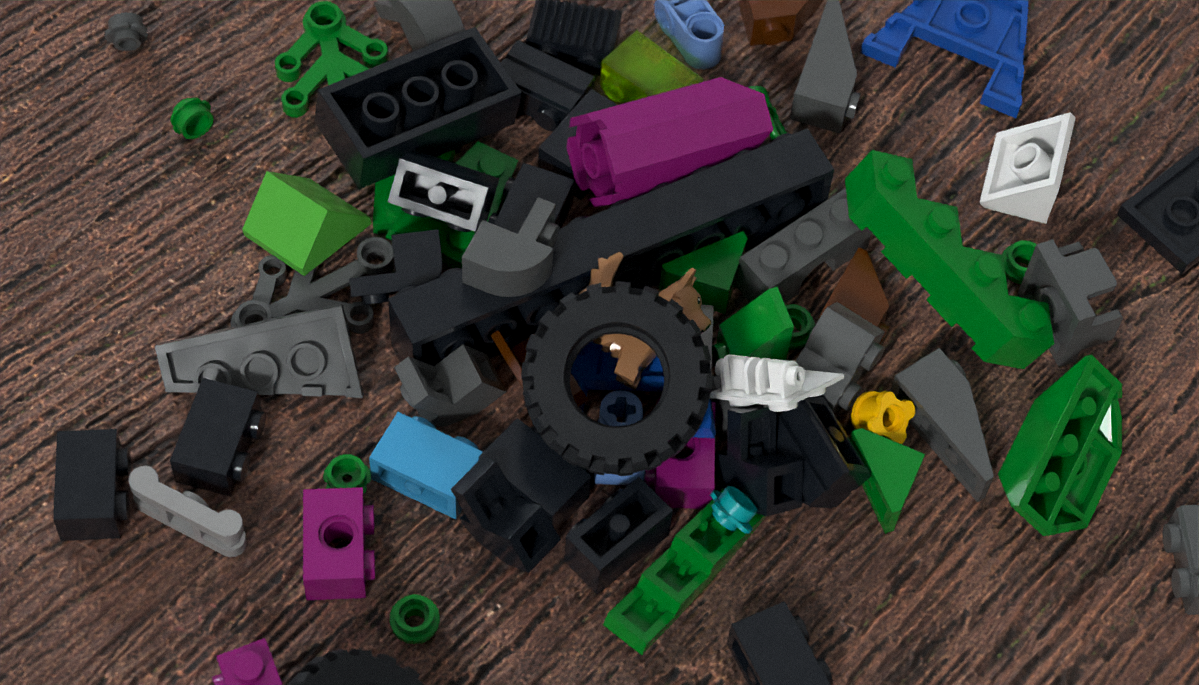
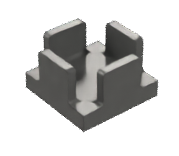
M1052 239L1036 244L1018 294L1021 298L1048 303L1054 337V345L1049 350L1058 367H1062L1075 362L1080 351L1112 340L1123 320V316L1118 309L1096 316L1087 300L1111 292L1117 285V281L1097 248L1084 251L1080 242L1058 248Z

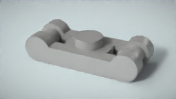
M140 466L130 473V489L133 493L135 505L142 513L224 556L236 557L245 551L247 540L243 521L239 513L230 509L218 513L210 509L208 504L195 493L184 491L182 494L160 483L158 474L152 467Z

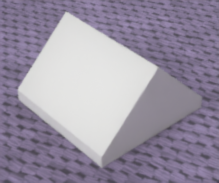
M1070 112L997 132L979 203L986 209L1046 224L1060 189L1076 117Z

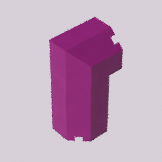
M719 77L570 118L569 128L577 126L575 136L568 137L566 148L576 184L582 191L591 189L596 197L589 200L594 207L614 204L622 199H631L644 195L661 183H673L690 176L695 170L703 166L713 167L730 160L740 151L747 149L755 150L760 147L773 131V126L763 93Z

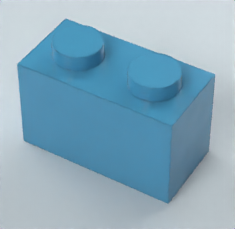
M397 412L369 457L371 479L456 520L462 508L450 489L478 462V457L483 451L479 450L477 445L467 438L461 436L453 438L438 431L431 422L422 417L414 416L411 418Z

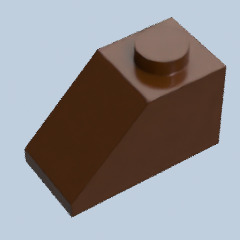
M739 0V8L749 45H776L781 42L792 41L822 4L823 0Z
M858 247L820 313L819 318L828 306L838 302L885 331L880 345L883 346L891 328L890 325L884 323L889 303L868 252Z

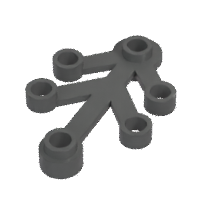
M380 237L365 239L357 248V260L314 282L312 281L316 268L305 276L295 270L288 295L272 304L275 287L282 285L287 279V268L284 262L273 255L264 257L258 265L260 277L253 298L242 303L236 309L231 318V327L343 303L349 330L357 334L368 332L374 325L373 309L369 304L362 305L361 301L351 304L326 299V297L349 286V278L390 273L394 267L392 245L386 239ZM375 259L383 261L380 264H369L370 261ZM275 267L280 269L274 275L265 273L269 268ZM356 314H364L367 316V318L363 321H355L352 319V317Z

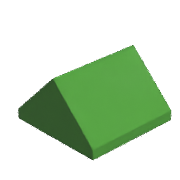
M267 171L242 230L245 237L305 276L370 226L372 222L369 216L310 178Z

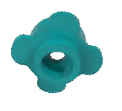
M727 486L722 493L713 490L710 496L714 500V503L711 505L714 518L731 531H735L738 528L742 532L750 534L753 528L749 521L758 511L755 504L735 487Z

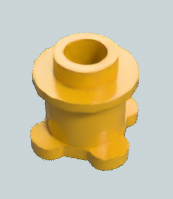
M867 391L856 399L852 407V425L855 430L863 428L902 444L907 437L906 428L908 422L915 415V406L910 400L900 401L896 399L895 394L890 391Z

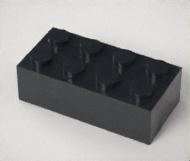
M473 27L318 89L314 122L358 189H362L395 175L399 159L412 150L437 157L513 125L522 92L476 27Z

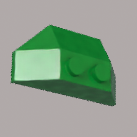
M1092 354L1083 357L1034 400L998 472V477L1011 507L1042 536L1087 528L1122 454V415L1118 400L1122 398V383Z

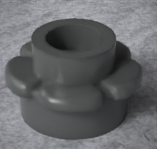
M119 13L109 18L108 29L105 31L104 37L106 41L113 42V45L118 50L133 51L138 49L141 43L147 40L148 30L144 26L141 16L135 13Z

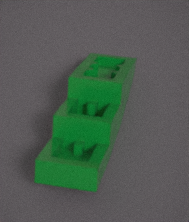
M712 500L675 535L670 548L642 573L637 586L607 614L603 626L640 655H643L710 584L766 516L757 513L749 521L753 528L750 534H746L738 528L735 531H731L714 518L712 514L713 508L711 507L714 500Z

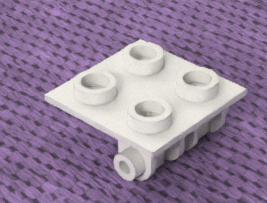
M729 354L719 359L715 365V373L721 378L722 387L711 392L710 398L729 400V404L734 407L764 404L768 405V409L771 411H789L798 407V402L807 397L824 394L826 387L844 379V374L804 370L797 362L791 360L760 359L759 357Z

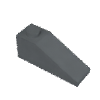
M827 0L794 94L790 119L840 134L845 117L854 119L861 94L853 92L857 71L839 0Z
M938 348L896 374L890 392H893L896 399L900 401L910 400L913 402L915 415L909 420V423L978 503L986 497L994 478L971 386L966 378V374L957 361L949 359Z

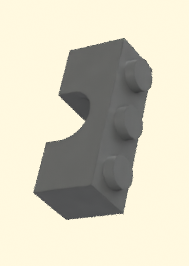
M846 188L740 257L735 286L749 302H752L768 289L778 287L785 304L799 294L802 282L819 264L825 261L834 271L851 260L858 247L864 250L868 248L872 232L867 227L861 231L849 218Z

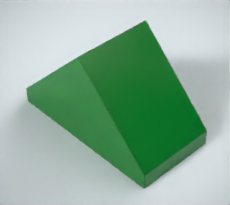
M744 231L662 264L659 290L663 291L678 281L688 270L694 268L696 269L694 277L697 278L693 287L701 295L702 305H713V311L725 314L735 287L739 260L745 254L747 236Z
M863 428L854 430L850 440L871 472V477L862 484V487L884 533L892 532L897 525L918 476L925 454Z

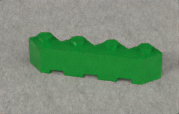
M871 150L845 178L849 218L861 231L867 227L885 246L881 251L883 255L906 279L912 275L930 294L926 299L927 302L951 327L957 323L976 343L971 349L984 362L1024 370L1054 345L1048 303L1008 295L1003 255L963 246L958 207L917 198L912 159Z

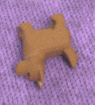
M618 252L609 256L608 259L599 258L598 269L591 270L589 286L601 283V287L612 286L613 278L624 255ZM691 268L678 281L661 291L659 296L667 301L673 299L682 306L683 313L690 321L694 319L702 334L710 327L711 320L701 309V295L693 287L697 278L694 277L696 269ZM610 334L594 340L595 344L603 345L602 351L604 353L611 352L610 356L612 358H619L614 371L617 374L616 381L636 390L641 380V373L657 357L655 352L643 341L625 334Z

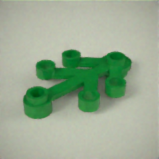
M319 1L312 4L303 17V29L305 32L287 52L281 53L276 57V75L283 82H294L302 75L301 62L319 43L322 55L294 87L288 88L283 92L281 96L283 111L289 117H301L308 112L309 97L326 78L328 85L345 79V76L351 77L369 68L388 62V47L386 43L379 39H370L347 26L346 17L336 4L329 1ZM337 41L361 52L364 65L339 52ZM371 52H380V53H381L379 56H370V55H369V53H371ZM285 65L295 66L294 68L289 70L282 68ZM292 100L302 101L300 104L297 105L289 104V102Z

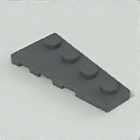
M343 303L160 342L155 345L166 392L197 393L202 378L257 391L258 395L301 394L302 396L313 397L334 395L346 396V398H363L364 396Z

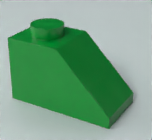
M778 287L768 289L719 325L717 342L712 345V356L715 365L719 359L729 354L759 357L760 359L787 360L794 325Z

